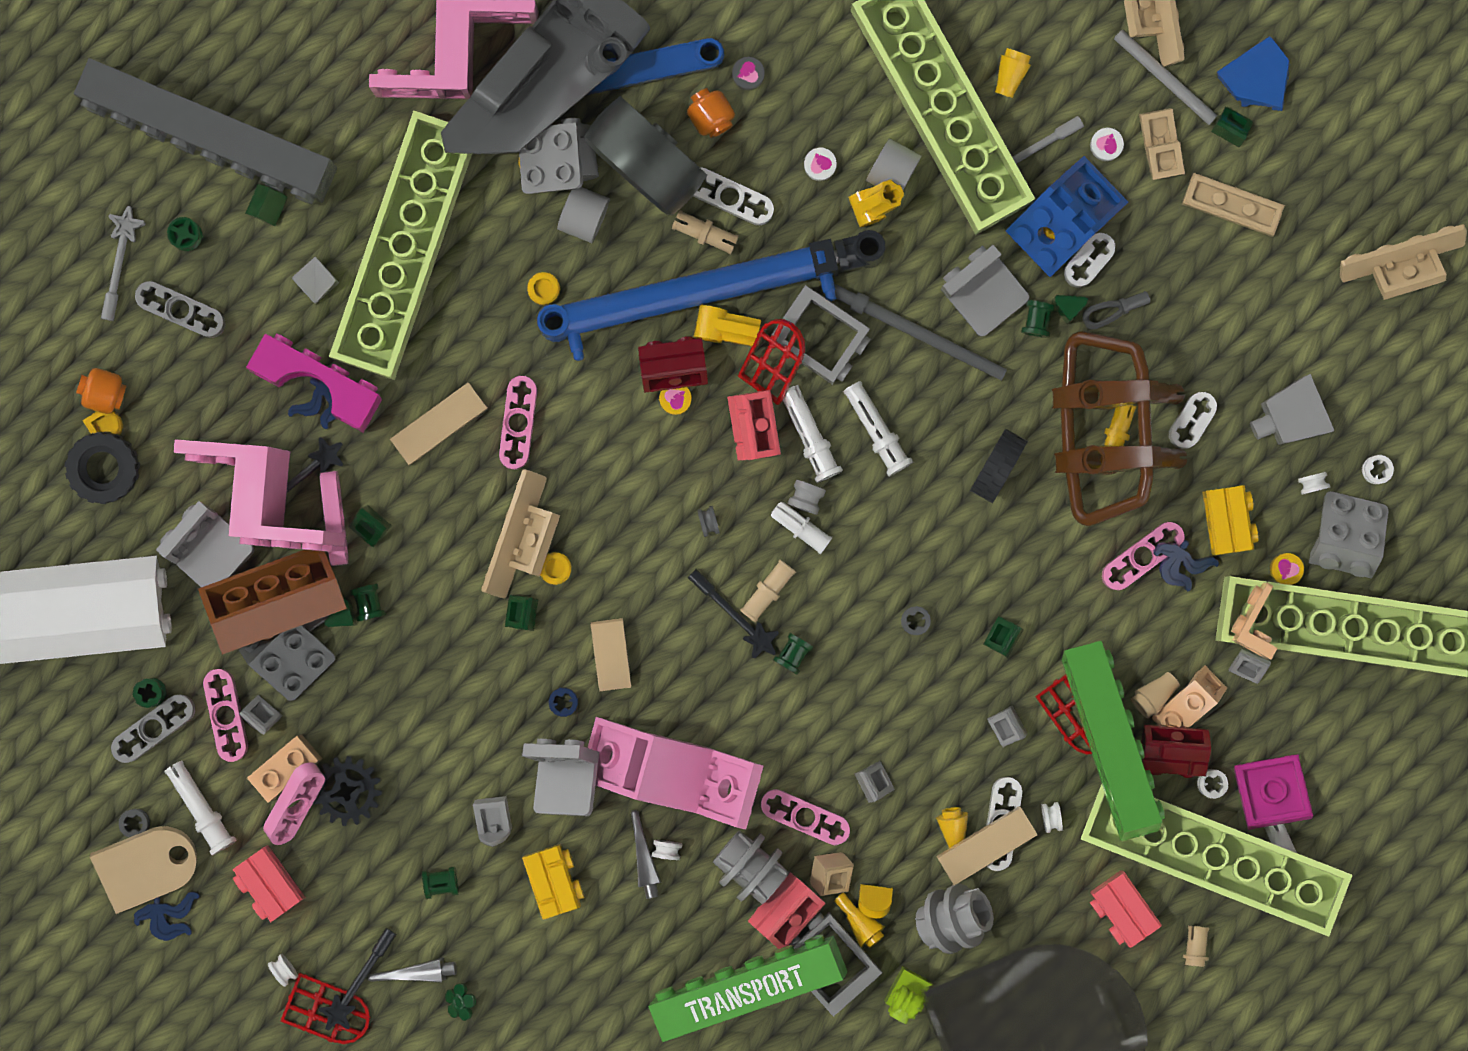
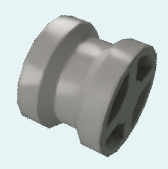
M796 480L794 484L796 491L794 496L789 498L788 505L817 515L819 499L824 497L826 490Z

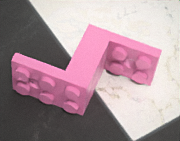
M436 0L435 75H430V71L411 70L410 75H397V70L379 69L378 74H369V88L375 97L469 99L473 88L474 23L534 24L538 20L539 13L535 0Z
M175 440L174 453L185 454V461L235 466L229 536L240 537L239 544L301 549L302 546V549L332 552L333 546L344 547V533L283 527L290 451L266 446Z
M596 717L588 744L589 749L599 752L596 786L635 800L689 811L737 828H747L760 783L763 765L705 746L643 732ZM731 784V792L728 795V788Z

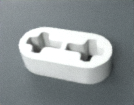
M1105 233L1094 234L1067 264L1064 271L1067 283L1076 288L1088 285L1115 252L1114 240ZM1102 240L1107 243L1105 250L1108 252L1107 255L1100 253L1094 260L1089 257L1095 249L1092 244L1093 241L1096 243H1100ZM1087 261L1090 264L1084 272L1087 279L1079 278L1077 281L1074 280L1072 277L1074 275V271L1071 269L1074 265L1079 268Z
M1198 392L1187 400L1169 431V439L1175 447L1187 449L1198 442L1217 410V403L1211 394ZM1206 399L1208 401L1206 407L1209 409V412H1202L1197 419H1194L1192 416L1197 409L1193 405L1194 401L1200 402ZM1189 422L1193 423L1189 431L1192 440L1186 439L1180 442L1178 440L1180 435L1176 432L1177 428L1183 429Z

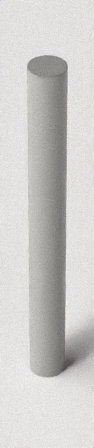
M1123 29L1115 36L1114 40L1208 125L1218 116L1133 38H1130Z

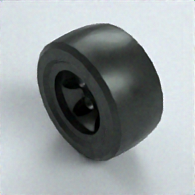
M621 96L613 101L596 118L584 135L585 142L602 159L666 215H673L692 198L707 177V174L675 146L678 142L656 122L652 125Z

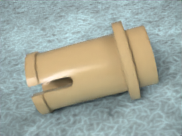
M1188 925L1187 952L1183 954V958H1186L1185 965L1205 967V961H1209V957H1206L1209 928Z

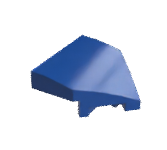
M1270 36L1217 71L1218 79L1237 101H1241L1242 107L1257 105L1283 111L1290 64L1288 58Z

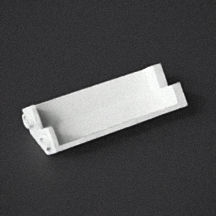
M157 556L0 572V664L166 647V634L171 633L172 625L170 614H164L161 603L162 588L167 587L165 568L160 569Z

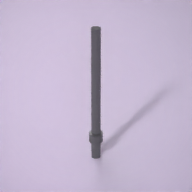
M834 283L836 299L850 305L851 310L861 315L864 312L1002 381L1007 369L869 301L870 297L860 292L855 294Z

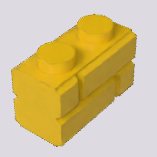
M1245 485L1202 492L1212 556L1254 550L1253 543L1258 542V531L1255 523L1250 524L1249 511L1253 510V498L1250 491L1245 492Z
M557 844L522 857L543 920L580 908L579 900L585 897L580 881H573L569 869L574 867V863L569 849L563 850L561 844Z

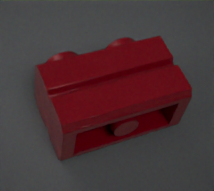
M685 336L676 342L650 341L645 346L638 347L644 393L708 384L702 338L695 339L691 336Z
M1144 725L1141 739L1144 758L1141 760L1145 771L1150 770L1152 775L1164 773L1178 774L1186 778L1195 776L1206 777L1211 754L1209 730Z

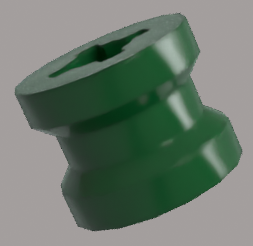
M179 217L169 224L167 237L173 246L181 251L189 252L200 246L203 232L199 224L192 219Z

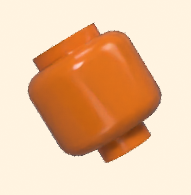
M705 88L691 97L693 103L687 109V114L700 135H709L710 138H715L733 126L731 121L735 117V112L723 92L719 90L710 92L708 88Z
M93 368L88 376L81 375L76 393L82 395L81 404L83 407L100 413L110 414L114 408L120 409L127 385L122 384V377L120 375L100 368Z

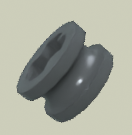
M713 505L709 506L707 511L697 509L704 537H707L710 532L719 534Z
M918 606L905 610L901 618L903 629L911 635L925 633L931 623L928 612ZM917 612H920L924 616L921 620L925 619L924 626H917L915 630H912L908 626L911 622H907V617L909 614L915 615Z
M134 808L125 811L119 819V829L128 838L150 828L149 815L141 809ZM139 816L142 819L139 824H143L141 830L134 829L130 831L127 828V825H130V823H126L128 817L134 818Z

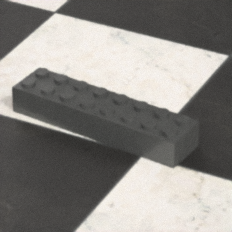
M90 58L74 91V95L82 100L80 105L87 108L86 110L104 118L106 113L111 114L110 118L126 128L134 130L136 125L140 126L142 132L157 141L164 143L166 138L171 139L170 143L179 150L194 155L195 150L201 152L200 156L206 158L205 160L212 164L224 167V164L228 163L231 165L230 168L235 170V173L253 180L255 175L261 177L260 181L264 182L266 186L279 192H283L284 188L290 189V193L295 198L311 205L314 200L323 203L337 171V166L329 158Z

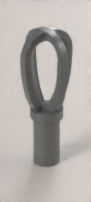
M1144 291L1126 299L1121 298L1118 301H1107L1093 305L1082 313L1084 324L1088 329H1098L1133 309L1149 304L1150 297ZM1109 307L1119 308L1113 315L1100 322L1094 323L1089 320V315L1094 311Z

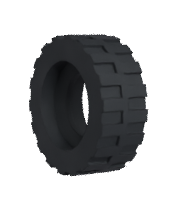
M1005 429L970 491L993 503L1028 441Z
M105 431L84 436L74 444L67 454L68 459L65 461L67 473L65 475L66 479L70 482L69 486L78 493L77 495L80 498L87 499V502L107 504L121 499L134 488V484L139 478L140 462H138L136 450L134 451L131 447L132 444L124 440L123 436ZM97 452L110 453L118 462V474L109 483H97L87 473V462Z

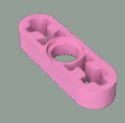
M526 376L513 378L507 388L499 457L504 466L513 470L524 467L530 455L537 387L533 380ZM521 382H526V387L531 389V394L525 395L523 405H530V411L522 408L510 409L512 402L518 405L519 395L513 393L514 387H520ZM514 414H523L527 418V427L522 432H514L509 426V420ZM508 434L516 438L526 436V443L520 441L518 443V451L523 453V458L517 459L516 464H511L510 458L505 457L506 451H511L513 448V440L506 441Z
M337 471L320 473V485L325 529L329 532L345 534L344 547L333 546L332 552H328L331 566L348 564V549L339 475Z
M1173 522L1160 524L1103 568V583L1112 590H1122L1128 587L1167 557L1164 554L1155 556L1153 553L1155 546L1148 542V540L1153 537L1154 543L1164 537L1163 529L1167 531L1174 530L1177 535L1173 539L1176 542L1175 544L1180 547L1184 541L1182 528ZM1139 547H1146L1152 553L1150 563L1145 566L1137 564L1134 560V552ZM1127 556L1129 564L1138 572L1133 575L1132 571L1128 570L1122 575L1124 580L1122 584L1118 581L1111 582L1109 580L1112 576L1111 568L1114 567L1116 570H1120L1127 564L1122 559Z
M215 669L210 671L204 678L205 696L217 752L223 760L234 762L246 755L248 751L247 736L243 718L239 714L241 708L234 677L225 669ZM219 674L221 679L227 680V685L222 688L223 695L225 697L231 694L232 701L226 700L214 704L213 698H220L219 690L211 687V682L216 680L215 675ZM222 706L231 707L235 713L233 722L228 725L220 723L217 718V712ZM237 726L239 733L233 732L232 737L234 742H240L241 748L236 750V756H232L231 751H225L224 745L229 744L228 734L221 736L220 730H229Z
M304 763L294 770L268 816L263 829L273 844H285L295 836L321 790L325 777L315 763ZM300 800L296 805L288 808L293 802Z
M778 789L769 790L762 797L761 808L763 813L775 821L831 845L842 844L849 837L850 827L842 816ZM776 795L782 797L781 803L790 807L791 800L797 802V805L792 809L790 821L784 819L787 812L781 809H777L775 813L770 812V805L766 803L768 798L774 799ZM801 808L811 809L815 814L814 822L809 826L799 825L796 821L798 810ZM821 813L827 815L824 819V822L834 825L836 821L841 822L840 828L844 830L842 836L836 835L832 839L829 837L830 832L822 827L820 828V833L813 831L820 822Z

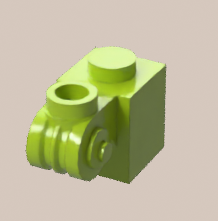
M902 966L884 999L885 1004L890 1006L888 1009L889 1015L904 1024H907L909 1019H915L918 1012H921L924 1007V1001L933 986L932 982Z

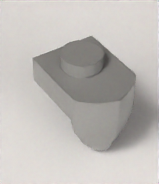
M507 797L474 800L473 809L479 840L491 847L501 844L508 838L512 830Z

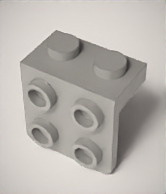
M580 118L562 119L561 124L550 125L519 151L522 191L526 194L579 189L583 185L580 138H584L591 125L582 124Z
M994 245L987 250L984 246H981L968 257L971 263L963 270L958 266L943 277L946 283L940 289L980 337L990 333L1029 300L1028 293L999 259L1001 253Z
M1331 491L1327 492L1323 501L1319 537L1310 552L1309 563L1321 566L1324 569H1335L1351 573L1357 577L1372 579L1383 559L1388 507L1369 500Z
M198 501L196 505L190 506L184 512L182 521L175 529L169 530L162 537L161 544L156 551L165 559L176 564L200 587H204L234 576L254 553V547L252 545L239 544L240 537L229 536V524L213 509Z
M537 739L536 744L524 743L522 756L539 762L533 806L534 811L539 814L591 815L599 752L584 747V742L579 740H565L564 745H556V741L551 739Z

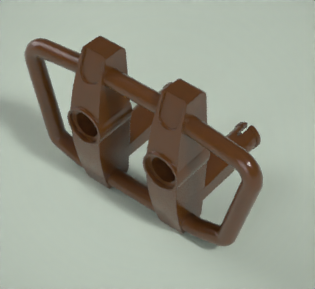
M1085 331L1072 334L1068 338L1064 349L1062 387L1051 389L1053 391L1052 408L1061 409L1063 452L1054 453L1056 456L1055 473H1066L1071 511L1075 520L1084 526H1092L1144 506L1150 498L1154 475L1153 469H1181L1186 465L1188 459H1180V456H1187L1185 450L1181 448L1169 449L1152 446L1150 405L1160 403L1180 404L1185 395H1177V392L1185 391L1179 384L1158 383V381L1149 380L1148 365L1144 351L1139 344ZM1083 344L1131 355L1136 371V380H1087L1083 383L1075 384L1077 349L1079 345ZM1137 404L1139 446L1091 445L1086 448L1075 449L1074 409L1110 410L1114 407ZM1140 469L1137 495L1091 513H1087L1084 510L1079 473L1112 475L1117 472Z

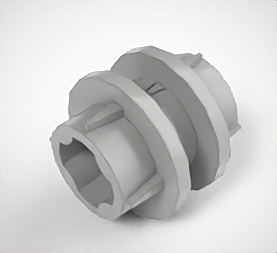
M739 830L713 860V863L725 873L719 883L724 887L733 879L742 887L736 896L737 899L742 902L750 894L758 902L764 904L789 874L777 862L783 852L777 848L769 856L759 847L765 839L761 833L752 841Z
M958 883L950 886L947 890L938 889L929 893L925 900V905L918 908L915 920L919 936L929 946V949L939 948L943 953L953 954L961 950L962 947L970 949L981 944L984 932L991 930L994 917L989 900L979 888L970 890L966 885Z

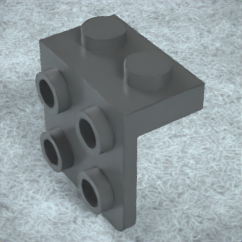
M303 625L279 633L270 639L260 640L239 649L246 663L289 701L295 700L335 660L332 651Z

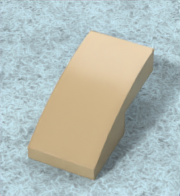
M1168 108L1139 114L1152 179L1185 174L1181 146L1177 140L1173 109Z
M623 618L591 622L599 691L631 688Z

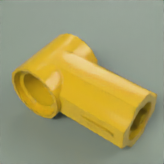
M887 180L849 196L848 198L859 227L862 228L885 219L886 213L901 206L904 192L901 185L895 184L892 180Z
M700 305L694 338H702L704 341L715 343L725 341L752 347L759 332L761 320L730 314L727 310L718 307Z

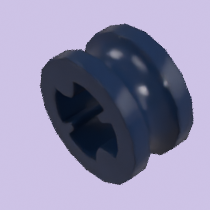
M559 688L550 695L549 707L555 715L567 717L577 709L578 698L571 689ZM565 693L569 694L572 698L569 702H573L572 707L559 711L555 707V705H558V703H554L555 697L557 695L562 697Z

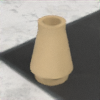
M1166 672L1158 679L1137 689L1131 701L1144 717L1149 718L1151 715H1157L1174 691L1180 687V684L1171 673Z

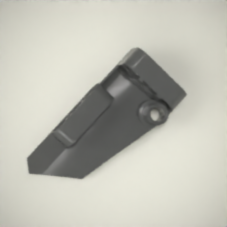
M553 0L533 26H529L478 85L467 102L441 131L445 153L502 154L519 152L609 75L614 74L649 33V24L622 0ZM602 52H612L616 57V61L610 62L606 60Z

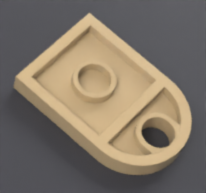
M159 826L92 852L90 859L115 913L118 914L184 886L194 874L197 852L194 843L184 832L169 826ZM175 846H182L188 851V856L183 860H175L171 857L169 851Z

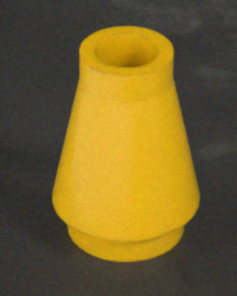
M1009 48L1006 49L1005 54L1001 55L996 93L1010 98L1014 97L1017 88L1031 67L1029 64L1031 56Z

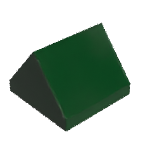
M1225 106L1211 132L1240 147L1247 138L1253 122Z
M258 184L245 214L276 226L288 197L269 187Z
M1056 295L1052 299V305H1055L1056 311L1065 323L1068 324L1087 304L1088 298Z
M366 505L358 511L349 527L366 543L374 547L392 525L369 505Z
M510 595L505 627L534 631L538 599Z
M343 598L347 609L329 615L324 621L327 627L357 625L351 600Z
M998 616L983 645L1008 658L1023 629Z

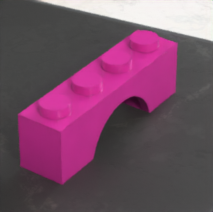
M276 333L273 338L264 334L246 366L252 374L277 387H281L287 381L297 377H312L322 381L328 386L331 393L332 415L336 419L364 433L382 401V398L376 393L378 389L376 386L363 379L357 383L347 378L350 374L348 371L335 364H332L329 368L319 363L321 357L305 348L302 353L291 348L293 342Z

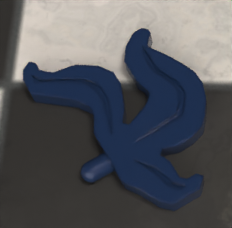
M311 378L310 383L316 387L312 400L306 404L292 405L288 410V415L293 417L294 414L298 413L304 416L318 414L322 406V396H324L329 403V407L323 412L320 420L322 427L328 429V423L336 419L331 413V393L326 384Z
M1184 540L1180 547L1175 543H1158L1153 550L1154 555L1158 556L1162 553L1167 556L1159 567L1162 579L1169 585L1184 586L1187 592L1192 589V582L1188 576L1179 572L1181 561L1186 570L1191 574H1199L1204 572L1209 566L1214 565L1218 567L1219 565L1218 560L1211 555L1201 559H1192L1191 555L1185 551L1189 545L1188 540Z
M189 892L177 906L167 903L161 904L160 897L154 899V904H147L135 912L134 923L139 926L140 920L150 918L151 934L163 941L174 939L182 933L191 935L192 929L189 925L185 923L170 925L164 914L176 919L184 918L192 909L193 900L199 898L200 894Z

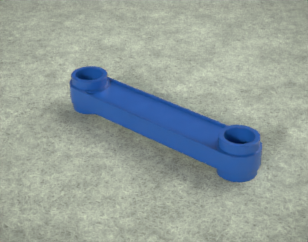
M707 38L630 54L614 74L609 75L587 95L714 69L724 59L723 46L718 40ZM712 46L716 48L719 52L718 57L713 61L704 60L701 57V51L705 47ZM611 58V59H606V60H608V61H610V62H615V61H616V58Z

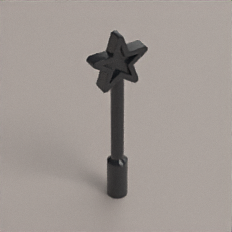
M320 437L319 450L308 455L309 458L315 460L287 482L286 494L319 467L321 473L326 472L330 464L343 467L344 463L337 456L343 444L339 442L329 446Z
M697 569L687 577L706 596H710L750 635L744 636L743 640L753 645L752 658H756L762 650L772 655L776 654L771 641L778 635V631L765 633L759 622L756 624L755 630L715 591V586Z
M385 928L372 948L371 956L343 999L341 1000L340 996L336 994L331 1007L319 1008L321 1013L328 1016L326 1030L329 1031L337 1023L345 1029L351 1028L347 1015L355 1010L356 1006H348L378 958L383 957L397 934L392 930Z

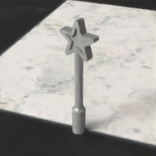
M1076 116L1056 128L1054 133L1013 156V160L1017 164L1058 139L1063 140L1083 128V122L1079 116Z
M130 206L126 207L122 216L109 215V218L116 225L111 238L116 239L119 237L110 287L105 295L101 319L114 321L118 301L117 289L127 239L129 238L131 242L135 243V229L146 224L143 220L133 219V211Z

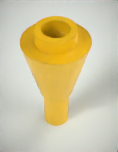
M960 807L943 809L942 814L937 816L936 819L948 847L951 848L966 838L968 813L962 812Z
M842 893L834 900L847 916L846 919L860 948L864 945L871 948L884 937L881 931L885 926L874 918L865 916L859 908H856L845 893Z

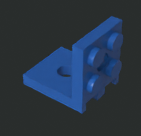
M1083 156L1049 186L1006 232L1051 277L1096 232L1114 217L1128 201ZM1043 227L1050 228L1055 235V239L1048 238L1044 234Z

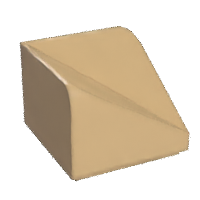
M841 852L814 856L810 884L820 896L849 892L854 864Z

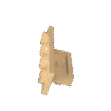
M1124 0L1130 38L1156 36L1160 62L1163 67L1183 61L1185 58L1184 43L1181 38L1176 1Z
M1464 224L1455 227L1447 226L1429 235H1417L1399 244L1384 245L1375 251L1362 255H1351L1346 260L1341 261L1340 278L1342 282H1347L1373 274L1384 300L1445 282L1447 274L1438 254L1463 247L1466 241V227Z
M526 469L522 470L488 572L485 576L482 592L505 599L516 569L538 577L540 576L560 518L558 514L537 508L547 480L545 476Z

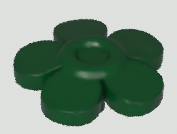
M463 983L456 984L454 989L447 990L445 999L451 1004L448 1006L450 1016L452 1018L460 1017L463 1021H466L472 1017V1010L470 1008L476 1005V998L473 994H467V986Z

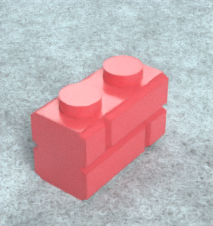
M771 390L728 396L734 441L737 443V460H753L780 455L781 451Z
M269 845L263 847L233 869L236 874L233 877L235 884L241 892L246 893L248 891L255 900L252 907L262 920L268 918L271 923L306 898Z
M1122 870L1090 892L1094 898L1090 902L1091 906L1100 918H1103L1105 915L1113 925L1108 930L1119 945L1125 942L1131 948L1162 926Z
M790 872L769 899L756 909L748 922L773 945L781 949L792 943V940L800 934L826 903Z

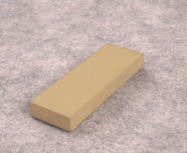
M1196 173L1192 174L1182 201V205L1271 237L1276 232L1285 206Z
M468 382L390 440L410 466L488 408Z
M1018 806L936 857L953 885L1034 838L1037 836V833L1022 808Z

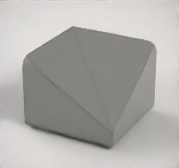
M316 257L292 277V280L315 304L339 284L337 279Z

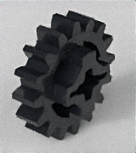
M348 755L345 763H342L341 759L336 757L334 758V767L328 763L322 765L326 772L324 774L325 782L319 791V797L314 800L313 804L322 803L323 808L319 814L324 815L329 812L331 814L330 823H334L338 818H341L342 826H347L349 819L352 818L354 823L358 825L361 823V814L369 819L373 816L369 808H378L380 806V803L374 799L375 796L382 795L383 791L376 789L375 784L381 782L382 779L381 777H372L371 774L376 769L374 766L368 769L364 768L365 759L361 758L355 764L353 763V756ZM347 769L359 772L365 779L358 780L351 777ZM335 774L336 782L332 790L326 792L327 783L330 777ZM343 782H346L347 786H361V788L351 793V799L347 795L334 796L335 793L344 788ZM369 790L368 798L360 808L359 798L363 791ZM336 801L344 805L347 812L337 810L331 805V802Z

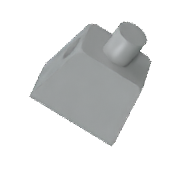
M1311 374L1298 379L1262 402L1261 405L1266 416L1250 422L1251 429L1257 440L1274 434L1278 445L1334 431Z

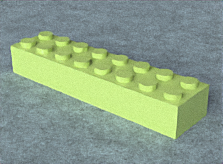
M858 0L852 3L851 12L975 235L1031 205L1035 200L1034 195L925 0Z
M413 110L329 355L333 360L392 380L396 378L472 154L445 153L441 131L449 122Z
M1232 576L1224 577L1215 641L1235 643L1232 641L1235 633L1231 632L1239 615H1246L1250 604L1247 603L1250 593L1255 586L1261 587L1263 583H1269L1273 585V588L1249 633L1253 634L1254 630H1258L1271 637L1272 641L1270 644L1277 647V650L1468 677V611Z
M1101 784L1081 840L1315 932L1330 936L1352 874L1161 800L1159 801L1163 806L1165 819L1162 820L1159 831L1120 841Z

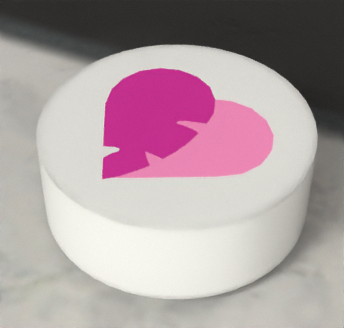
M1113 128L1098 130L1090 142L1093 155L1101 161L1114 160L1120 155L1124 146L1121 134Z
M826 148L811 150L805 157V172L811 179L816 181L829 179L836 170L834 154Z

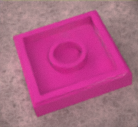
M1298 754L1234 766L1248 830L1312 819L1313 813Z

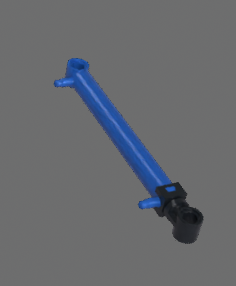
M865 230L856 236L835 240V251L830 238L809 243V247L560 306L552 304L545 306L539 312L537 324L542 335L549 341L560 342L568 337L574 360L580 361L584 358V348L580 333L814 278H816V281L820 280L826 300L830 302L836 299L833 277L838 276L837 263L841 272L862 267H876L883 261L885 256V241L878 232ZM865 243H873L877 246L878 251L872 256H867L861 252L860 247ZM553 316L563 319L562 326L557 330H550L546 327L547 320Z

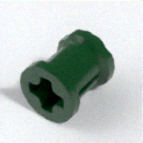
M1028 300L1027 307L1029 310L1026 326L1022 327L1021 333L1035 337L1050 338L1048 326L1050 315L1054 311L1055 305Z
M378 583L350 590V594L355 597L359 612L358 622L386 615L385 610H382L376 591L379 589ZM366 596H367V599H368V603H369L370 610H369V608H368Z
M789 633L788 642L780 655L775 656L773 661L798 675L800 672L798 667L808 651H812L814 647Z
M143 679L135 684L132 695L139 706L150 708L159 706L165 701L167 689L165 684L159 679ZM153 685L152 691L157 693L156 698L147 700L148 695L143 693V690Z
M455 866L449 867L447 871L429 873L428 870L422 871L423 889L426 899H431L432 895L452 893L453 896L459 895Z

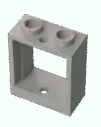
M805 285L783 319L796 325L812 301L858 332L832 371L807 354H804L802 364L833 385L836 379L842 382L851 370L852 365L848 361L854 352L861 355L871 340L866 336L870 329ZM784 326L777 342L784 347L788 345L789 342L786 341V338L792 330ZM793 346L791 352L796 356L799 355L800 350Z
M820 912L807 924L809 930L800 938L797 936L793 939L790 945L794 949L805 946L804 942L817 936L830 925L865 965L861 971L831 997L822 988L811 991L834 1017L878 978L882 972L830 912L825 916Z

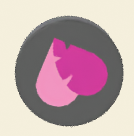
M753 57L739 59L732 70L733 81L743 90L750 91L758 88L764 80V67L762 63Z

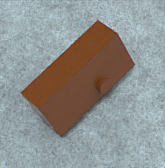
M305 549L198 588L222 655L260 640L270 639L279 633L347 609L325 551Z

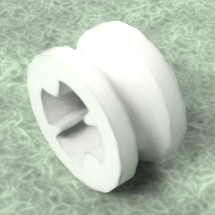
M1383 455L1369 457L1362 466L1363 477L1371 484L1386 483L1391 479L1394 472L1393 463ZM1374 461H1378V465L1382 463L1385 465L1386 469L1382 471L1383 477L1381 479H1378V475L1372 476L1370 470L1374 468Z
M1322 472L1299 478L1298 482L1303 484L1301 494L1329 488L1330 484L1325 482L1327 473Z
M1208 769L1206 777H1198V790L1208 798H1220L1228 789V779L1221 771ZM1208 776L1211 778L1218 776L1221 782L1217 784L1221 785L1218 791L1213 789L1207 791L1205 789V786L1208 785V783H1205Z
M1054 802L1051 807L1042 804V816L1046 833H1050L1053 828L1063 831L1059 803Z
M654 840L653 844L656 845V850L652 852V857L680 860L681 856L678 854V850L682 848V843Z
M283 954L278 956L277 962L271 961L268 963L270 971L284 987L288 985L290 978L295 980L298 977L295 968Z

